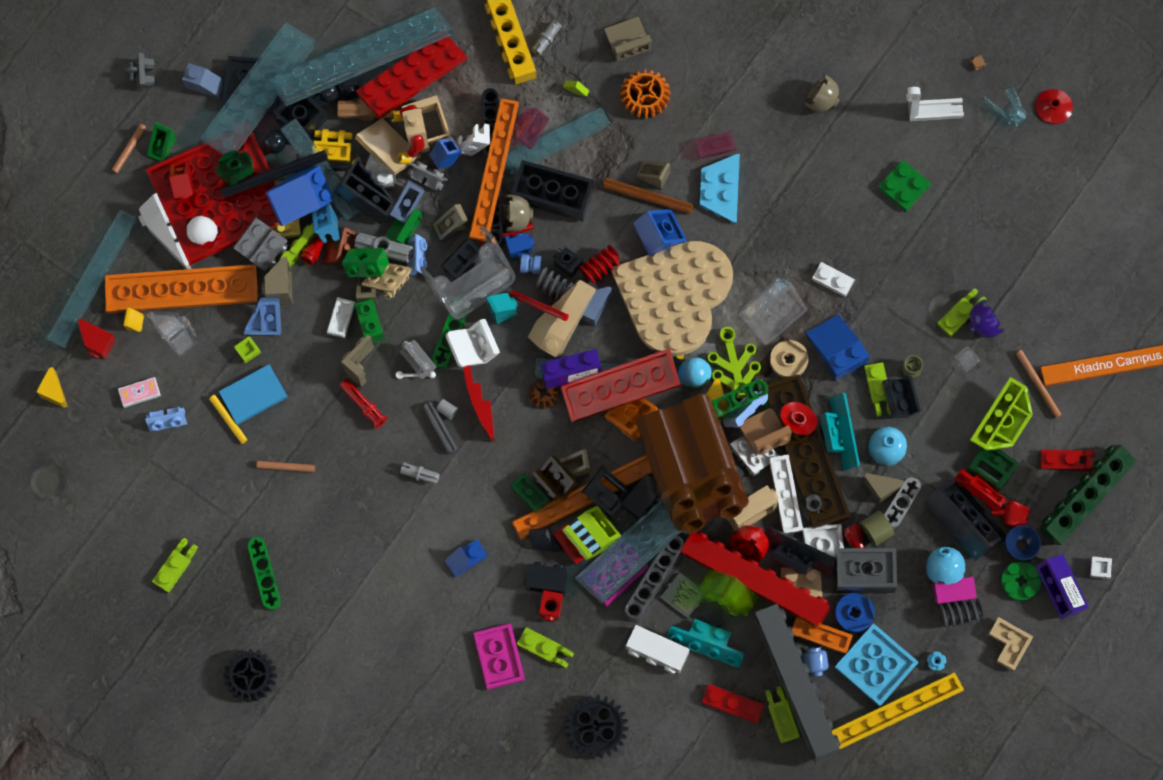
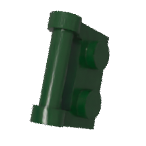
M982 448L967 470L971 473L974 472L1000 492L1019 465V462L1000 449L986 451ZM979 462H982L1001 475L1000 481L977 466Z

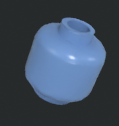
M821 647L805 649L806 652L801 656L802 663L806 662L811 677L823 675V671L829 667L826 651L821 650Z

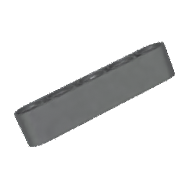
M673 535L667 539L625 608V615L629 621L637 622L642 618L672 570L684 546L681 537ZM672 542H677L680 548L673 550L669 545ZM666 558L670 561V564L662 566L659 561ZM651 575H658L660 580L653 583L649 580V577ZM647 591L650 596L647 599H642L639 597V593ZM636 607L640 612L638 615L633 616L629 613V609Z

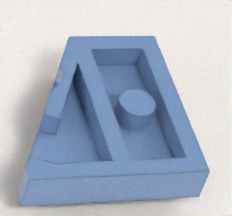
M260 298L244 329V335H281L279 298Z

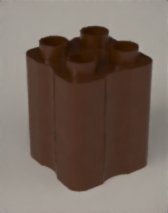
M701 394L691 397L674 407L657 410L638 419L636 424L664 506L668 509L675 529L689 533L696 532L705 526L706 521L718 516L724 519L734 518L748 505L749 500L726 435L717 417L711 398L708 395Z

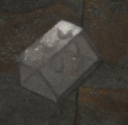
M779 276L738 312V315L755 337L764 346H767L806 313L808 309L792 283Z
M149 311L147 313L155 330L179 357L183 356L197 344L195 339L197 335L193 331L191 323L184 315L180 317L177 312Z

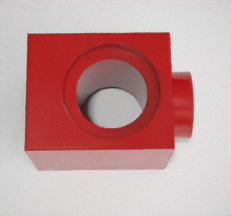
M543 591L539 616L543 617L544 621L554 622V620H559L563 594ZM553 603L556 605V609L551 612L545 609L546 605Z

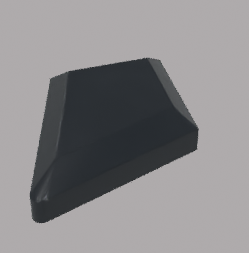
M549 527L529 529L534 549L562 552V547Z

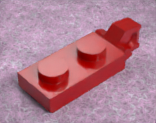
M964 469L954 479L960 486L969 490L973 496L981 499L989 508L998 511L1007 500L1006 497L978 476L973 477Z

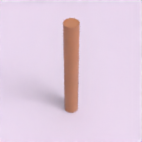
M139 124L111 171L118 174L145 131V125Z
M257 461V468L315 472V465Z

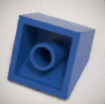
M671 209L647 211L633 222L636 232L640 236L644 248L649 255H654L675 245L687 242Z

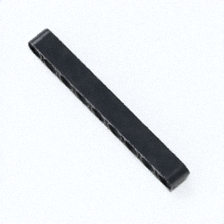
M488 88L482 93L483 125H489V132L494 130L499 108V95L493 88ZM489 97L495 98L492 102L486 101ZM488 115H495L493 119L487 118ZM490 144L483 148L484 169ZM502 182L497 200L498 205L496 206L493 218L499 222L492 225L488 243L486 242L487 247L492 251H497L503 246ZM492 237H498L499 241L493 243L490 241V239Z

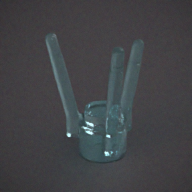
M1010 86L1012 95L1008 89L1005 90L1014 107L1009 111L1010 116L987 97H984V101L1001 114L1009 124L1014 122L1015 125H1019L1028 118L1013 86Z

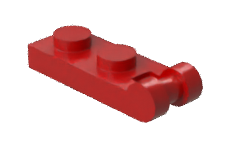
M1041 449L1040 470L1090 471L1093 469L1095 451ZM1080 458H1085L1086 463L1080 464Z

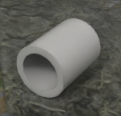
M443 399L436 410L447 418L452 419L457 413L458 408Z

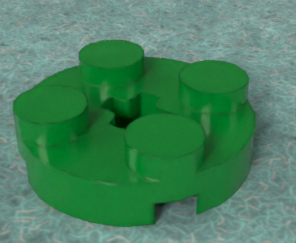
M1011 563L1001 576L1002 589L1014 601H1027L1035 596L1040 589L1041 578L1036 567L1029 563ZM1020 577H1023V579L1026 581V584L1024 583L1022 586H1018L1019 583L1015 580L1019 579Z

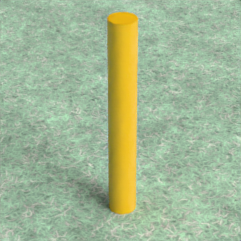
M216 395L209 398L210 402L240 443L244 444L247 442L248 439Z

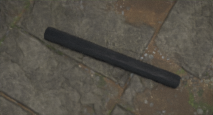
M325 150L244 179L234 185L225 186L221 189L224 198L327 161L328 155Z

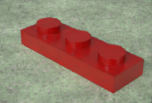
M708 684L702 700L704 705L758 724L764 708V704Z

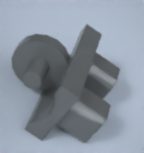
M138 53V58L135 59V66L134 62H129V67L124 69V75L129 76L130 81H135L136 76V91H142L144 87H153L155 83L154 75H145V70H153L154 59L144 57V53Z

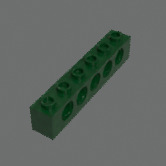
M1122 445L1109 446L1104 452L1105 455L1093 463V469L1089 473H1085L1079 479L1080 483L1067 492V497L1055 505L1053 513L1047 515L1042 520V525L1038 529L1054 545H1062L1137 462ZM1111 461L1114 465L1112 470L1109 467ZM1098 475L1101 477L1100 484L1097 482ZM1086 489H1087L1088 492H1089V495H1088L1087 498H1086L1085 495H1084V492H1085ZM1073 503H1075L1076 510L1074 512L1072 511ZM1060 517H1062L1064 521L1062 526H1060L1059 524Z

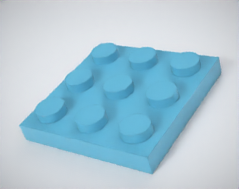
M873 623L835 666V669L880 707L919 662Z

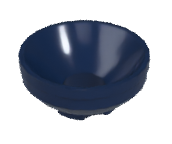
M1020 525L1008 532L1005 538V547L1012 558L1019 561H1027L1038 554L1041 548V539L1036 530L1029 526ZM1019 540L1025 541L1027 549L1024 551L1018 550L1016 542Z

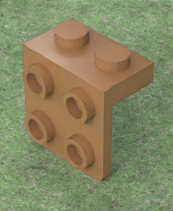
M767 409L744 420L743 425L739 427L755 456L766 454L773 448L787 444L792 433L789 426H782L773 409Z

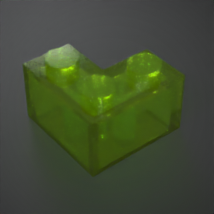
M712 569L709 570L699 587V590L704 593V598L711 602L716 600L719 604L727 606L728 611L735 616L739 614L747 616L758 598L754 592L736 577Z

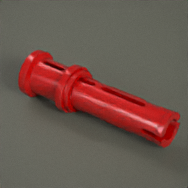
M348 378L340 383L339 387L362 410V416L364 418L367 417L375 429H378L387 421L388 417L382 415L377 409V405L370 403Z

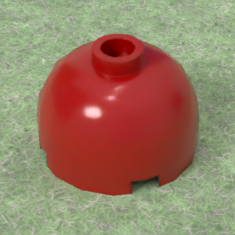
M744 525L732 534L729 545L731 549L745 555L743 559L747 561L752 559L759 563L768 551L769 541L762 528Z

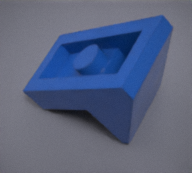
M477 539L463 549L461 547L457 548L445 562L456 578L487 558L488 555Z

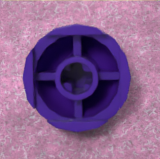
M983 299L972 307L969 315L971 323L968 325L974 334L978 332L984 338H993L1003 333L1004 329L1001 328L999 330V320L990 306L985 307L984 303L987 301Z

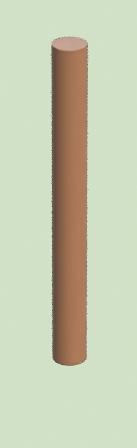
M1022 350L1016 352V356L1054 418L1060 417L1062 414Z

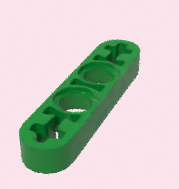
M458 299L452 304L434 351L432 361L437 369H446L453 356L451 348L442 345L443 340L446 339V333L456 331L451 330L449 324L456 321L460 324L457 330H463L469 314V305L463 299ZM463 305L465 310H461L460 318L456 317L458 314L456 307ZM442 351H444V360L446 362L438 364L437 358L440 359L442 356Z
M253 537L248 542V550L262 603L267 610L274 611L280 607L281 599L268 550L262 538ZM255 542H258L260 545L262 544L259 547L261 553L259 556L256 549L252 548L255 546ZM259 560L267 561L265 569L260 570L257 568L256 564ZM265 578L272 580V585L268 588H264L261 585L262 580ZM264 592H271L273 599H277L273 606L266 603L269 601V596L267 593L263 594Z

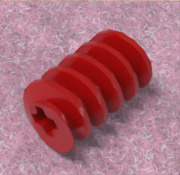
M608 244L607 249H601V254L596 253L595 258L590 257L589 263L585 261L583 262V267L578 266V268L588 281L595 284L594 277L601 280V272L608 275L607 268L612 271L614 270L612 264L620 266L618 261L619 255Z

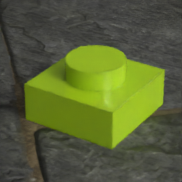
M250 336L234 346L245 363L261 353Z

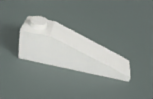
M156 193L139 208L141 213L138 216L142 226H147L149 232L185 269H191Z

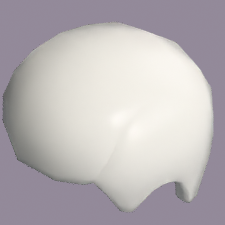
M204 216L194 217L187 225L188 238L193 243L200 245L214 241L218 233L217 225L214 221Z

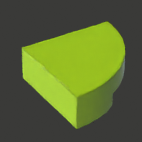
M579 81L564 82L563 87L574 94L587 96L589 90Z

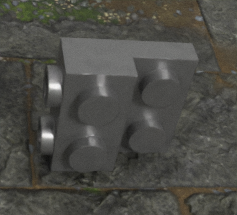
M255 217L233 248L266 271L267 268L272 269L277 261L275 257L278 253L283 254L288 245L286 244L287 239Z

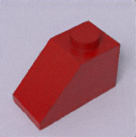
M189 161L171 164L169 179L174 198L185 199L190 197V195H193V181Z
M79 318L78 324L85 347L89 351L88 354L96 359L99 357L105 359L116 341L113 334Z

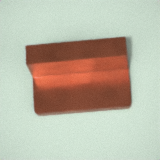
M339 227V240L335 241L332 235L329 234L322 263L325 265L335 264L344 268L342 262L349 249H355V239L358 233L346 227Z

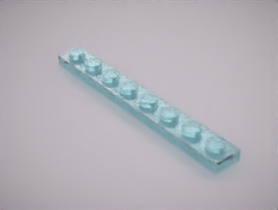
M119 210L48 335L47 340L65 349L78 326L79 318L82 319L105 275H107L136 224L137 217Z

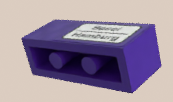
M596 349L540 363L546 389L601 372V363Z
M1063 554L1049 558L1036 566L1038 574L1061 620L1075 616L1089 608Z

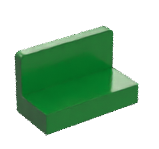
M414 209L406 224L395 218L385 237L390 241L407 245L409 237L413 235L422 220L421 211Z

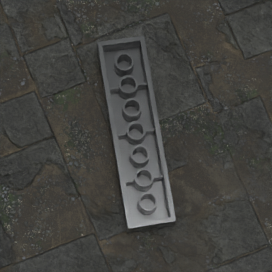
M778 604L755 612V625L814 765L817 766L837 758L841 744L837 735L833 736L832 722L829 716L825 717L824 715L825 706L822 699L817 698V687L815 682L809 679V668L806 662L802 663L801 661L802 652L799 645L794 644V633L792 628L786 625V614L783 608L779 609Z

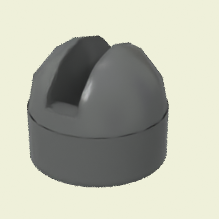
M816 494L807 496L805 501L807 509L810 511L819 510L822 506L820 497Z

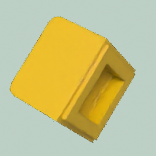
M127 308L123 324L126 330L140 333L144 315L132 308Z

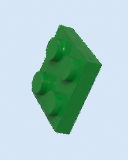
M902 160L882 181L878 189L907 212L932 183Z

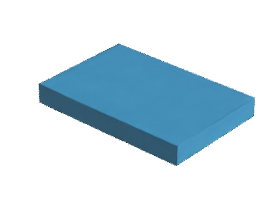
M270 364L219 391L237 425L288 398Z

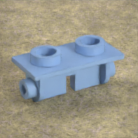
M415 234V237H409V241H407V245L413 247L414 255L411 261L407 263V267L413 269L409 275H416L417 272L426 275L427 261L425 259V251L427 250V243L424 238Z
M180 406L167 409L166 415H164L163 410L149 412L145 418L150 432L187 425L184 407L180 408Z

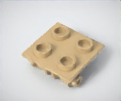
M389 263L382 277H367L361 285L383 290L384 297L390 300L395 297L396 292H399L404 283L409 280V273L413 269Z

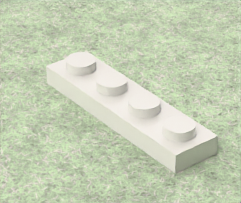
M789 455L769 458L774 489L778 495L777 505L782 531L785 534L803 531Z

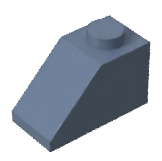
M188 63L182 78L185 88L221 98L225 80L208 69Z
M407 179L396 198V203L390 215L406 224L425 192L424 188Z
M608 286L595 291L581 320L593 326L596 325L612 294L611 287Z

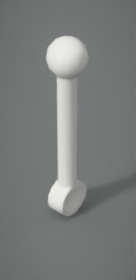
M401 371L396 373L398 379L403 377H420L417 373H403ZM432 371L426 377L434 378L436 373Z

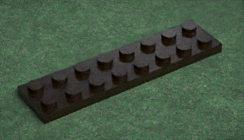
M800 374L767 384L770 408L774 410L783 427L785 426L780 419V412L786 404L798 402L812 410ZM818 424L815 430L807 435H799L792 432L790 441L783 446L786 454L789 455L790 465L804 505L806 507L805 501L810 494L818 495L822 503L821 508L817 511H810L806 507L813 529L850 518L851 515Z

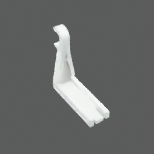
M908 88L906 96L907 101H909V121L959 119L964 117L963 106L959 105L963 102L962 98L920 101V88Z

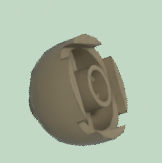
M826 74L822 75L824 77L822 81L818 79L807 95L810 98L809 102L805 101L804 103L806 107L815 112H825L831 107L834 109L840 101L837 83Z
M506 194L504 200L508 201L507 205H503L502 213L503 226H507L504 231L519 232L527 227L529 220L533 219V209L529 207L526 199L517 195Z

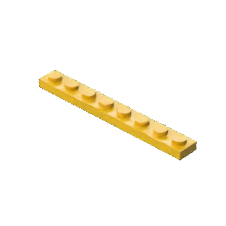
M954 672L832 730L833 736L837 735L841 744L839 747L841 750L963 692L964 689Z

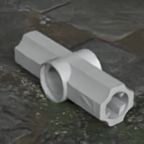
M359 233L355 239V248H381L384 245H388L385 249L387 258L406 263L411 261L413 255L412 246L390 241L386 237H375L364 233Z

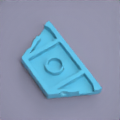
M740 154L733 155L701 169L700 207L707 211H712L718 217L722 216L731 221L733 225L737 224Z

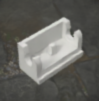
M476 124L473 127V134L468 135L463 143L461 135L457 138V145L462 151L461 154L473 156L490 144L488 124H484L479 130Z

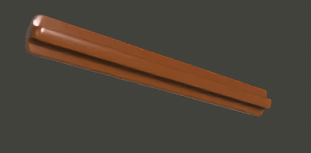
M605 178L603 182L604 189L682 213L691 214L693 204L629 184Z

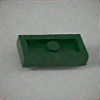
M525 473L510 484V489L535 514L550 502V499Z

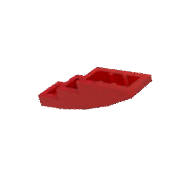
M471 365L463 367L472 407L489 440L495 442L490 400L483 401L481 384L473 383Z

